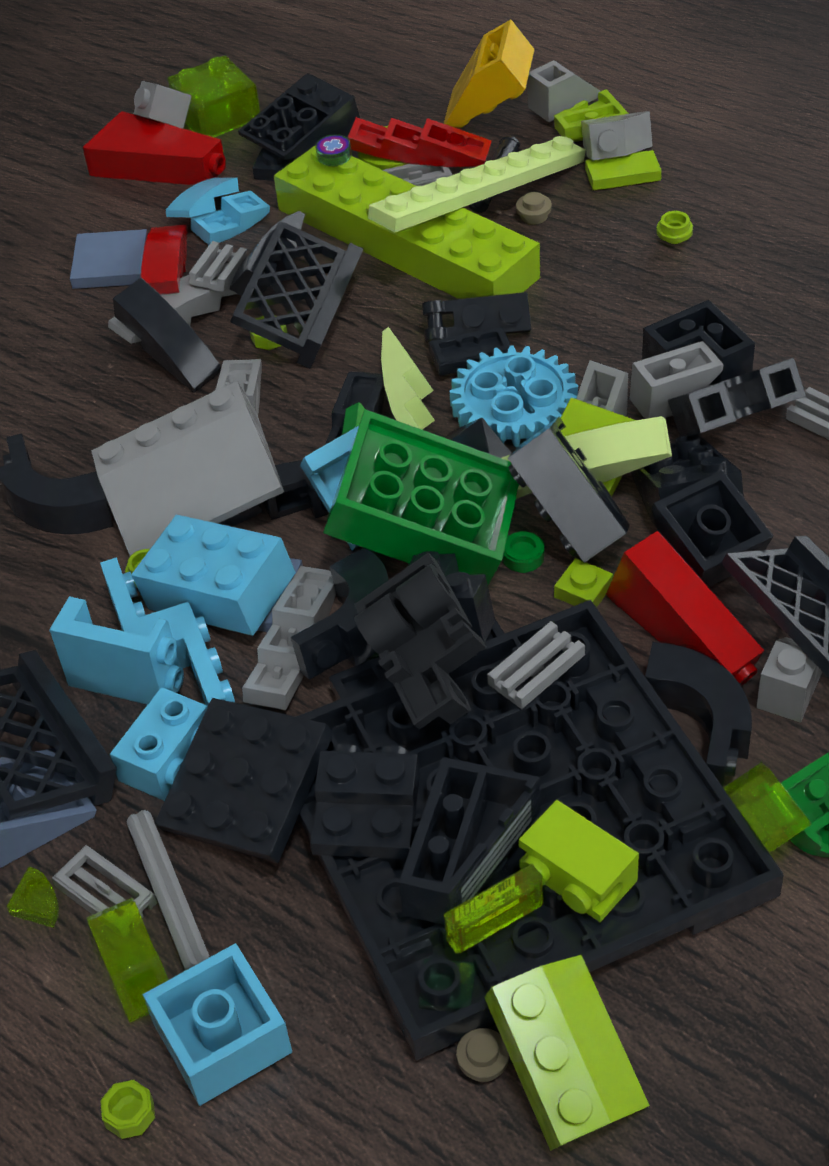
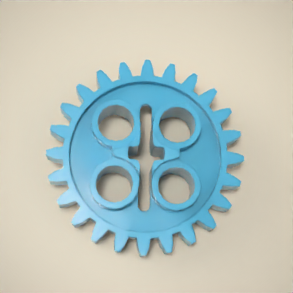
M514 346L509 347L508 353H502L498 348H494V356L491 357L481 352L479 353L480 362L468 359L467 369L458 368L457 378L451 380L450 405L452 406L453 417H458L459 427L482 417L503 443L506 439H512L515 447L519 446L520 439H529L559 416L561 418L570 398L576 399L578 395L575 373H569V365L567 363L558 365L557 355L545 359V350L543 349L535 355L530 354L529 346H526L521 353L516 352Z

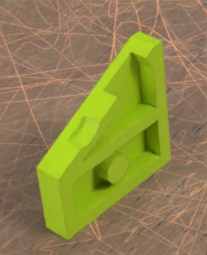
M602 90L598 92V101L588 106V101L583 100L572 108L554 115V125L561 136L568 137L573 142H579L583 140L581 121L629 113L608 90Z

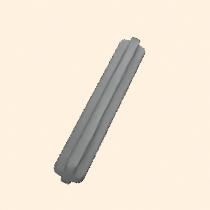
M141 810L138 814H131L128 817L127 825L186 971L208 959L209 954L153 817L149 811Z

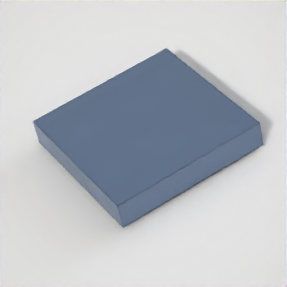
M147 229L77 234L70 275L72 289L131 285L141 277L142 258L148 235Z

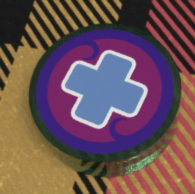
M342 135L324 136L315 145L317 160L326 166L342 165L352 155L350 140Z

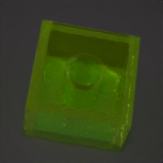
M226 55L214 57L204 64L183 69L178 74L168 77L170 89L192 96L185 123L194 132L217 137L246 125L260 113L256 84Z

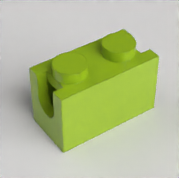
M558 800L519 839V847L527 852L519 860L520 868L527 878L537 885L543 886L545 884L561 895L571 909L580 914L586 912L599 922L608 915L637 882L639 853Z

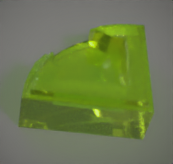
M29 866L6 907L11 916L54 928L59 913L56 893L46 876L39 870Z

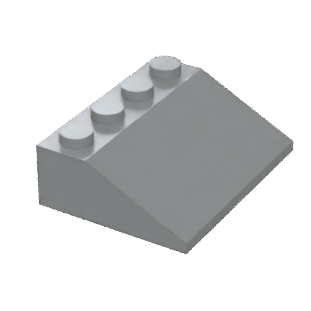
M238 381L218 388L200 399L183 405L173 412L150 423H145L139 428L91 450L99 481L130 556L136 551L151 549L175 515L218 524L284 492L257 412Z

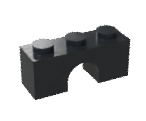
M791 358L669 399L668 402L679 436H691L734 422L741 417L806 397L795 360Z

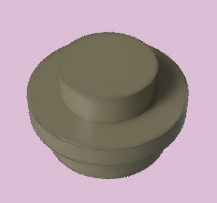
M538 192L527 193L519 198L516 203V211L520 215V219L532 225L546 221L552 209L551 200Z
M487 1028L475 1029L465 1034L459 1041L456 1050L457 1063L461 1071L469 1078L479 1082L492 1081L500 1076L507 1068L510 1059L501 1035Z

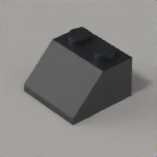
M723 470L653 503L652 506L657 531L708 588L732 576L721 564L726 553L766 550L773 538V534Z

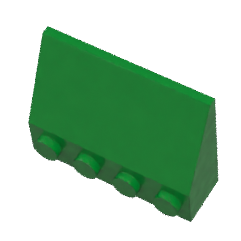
M365 409L323 533L406 563H410L414 555L426 551H435L439 554L455 553L459 572H465L469 575L485 574L487 584L489 585L502 561L519 484L509 471L508 467L512 465L510 461Z

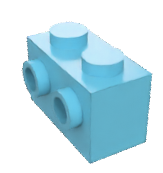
M161 687L110 753L111 760L117 767L116 775L118 781L165 801L207 710V705Z

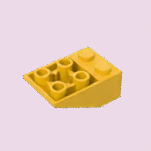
M511 19L483 35L452 90L444 124L454 128H462L472 118L481 113H490L498 104L509 98L515 99L525 91L534 48Z

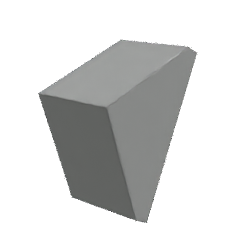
M589 360L576 399L626 416L628 373Z

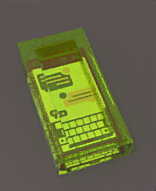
M530 864L444 913L447 942L456 954L465 951L542 906V876L534 865Z

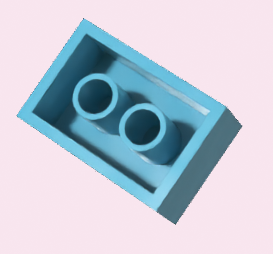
M175 515L131 576L149 610L160 611L189 602L195 618L203 616L206 624L253 636L296 572L281 537Z

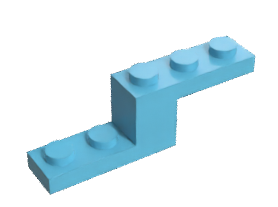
M117 557L100 562L122 631L148 636L159 618L168 620L172 637L176 640V652L180 667L191 666L205 705L208 707L212 698L235 703L228 680L219 681L217 674L222 673L223 669L216 648H206L205 642L211 641L204 617L195 618L189 602L146 615L141 601L134 604L131 598L138 596L131 572L122 574Z

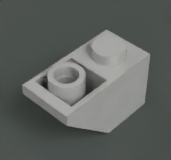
M554 60L530 71L527 80L528 108L548 122L554 120V115L572 108L583 100L589 103L597 99L598 92H600L599 89Z

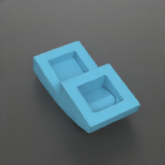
M211 178L193 185L181 193L168 206L166 216L190 218L216 212L214 197L239 192L238 179Z
M251 190L225 196L221 199V210L191 217V230L208 245L212 241L220 243L255 225L270 212V206Z

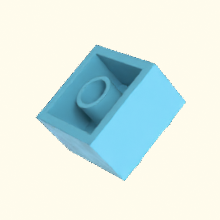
M236 943L142 994L157 1032L199 1106L292 1053L283 1018Z

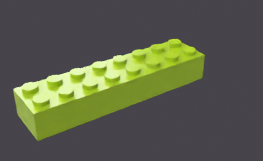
M315 145L274 175L278 209L288 215L301 211L305 214L304 223L348 245L352 243L363 248V252L457 299L522 293L540 279V243L463 207L395 233L368 219L370 204L384 200L390 195L407 192L416 187V185L345 152L324 154Z

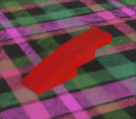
M356 117L347 138L349 142L348 149L404 163L440 167H477L483 165L492 140L429 118L426 119L423 128L391 118L386 128Z
M186 224L153 227L147 235L140 278H143L159 294L180 292V278L183 277V272H186Z

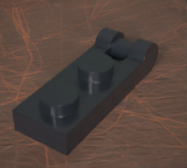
M527 292L446 301L435 300L422 303L423 315L427 316L428 329H425L426 342L501 326L506 334L531 331ZM453 314L454 326L443 327L442 315Z

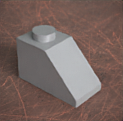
M142 81L134 97L135 109L133 114L183 128L192 96L158 84Z
M650 111L581 121L583 146L586 149L585 156L591 160L626 156L653 146Z
M703 341L634 362L632 365L629 399L645 419L673 416L668 400L709 386L723 371V363Z
M784 637L775 641L761 673L757 708L801 722L822 671L791 638Z

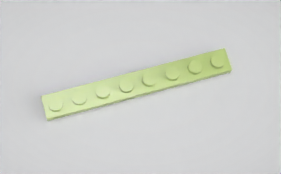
M557 136L548 142L534 144L531 148L519 152H511L508 156L500 159L486 161L483 165L471 169H463L455 175L438 178L435 182L424 186H416L407 192L387 196L384 200L369 205L368 219L395 233L583 163L586 149L574 144L573 140L568 137Z

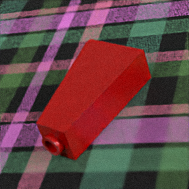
M124 111L115 116L83 146L89 175L94 177L195 185L207 179L217 178L226 168V158L223 153L221 139Z
M659 531L654 532L624 552L606 592V595L612 602L660 643L683 646L710 657L726 668L741 686L757 674L758 669L755 665L763 654L764 649Z

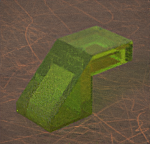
M762 762L724 787L726 793L769 853L812 825L776 776Z
M132 897L86 918L129 1023L149 1014L142 994L169 980L160 957L153 947L136 902Z

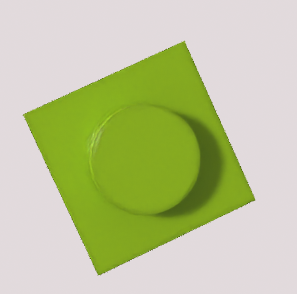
M575 558L554 585V598L573 606L591 600L597 608L606 595L613 579V573Z

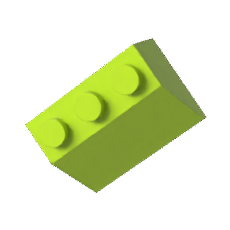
M582 955L539 966L491 987L485 995L486 1003L550 1151L650 1106Z

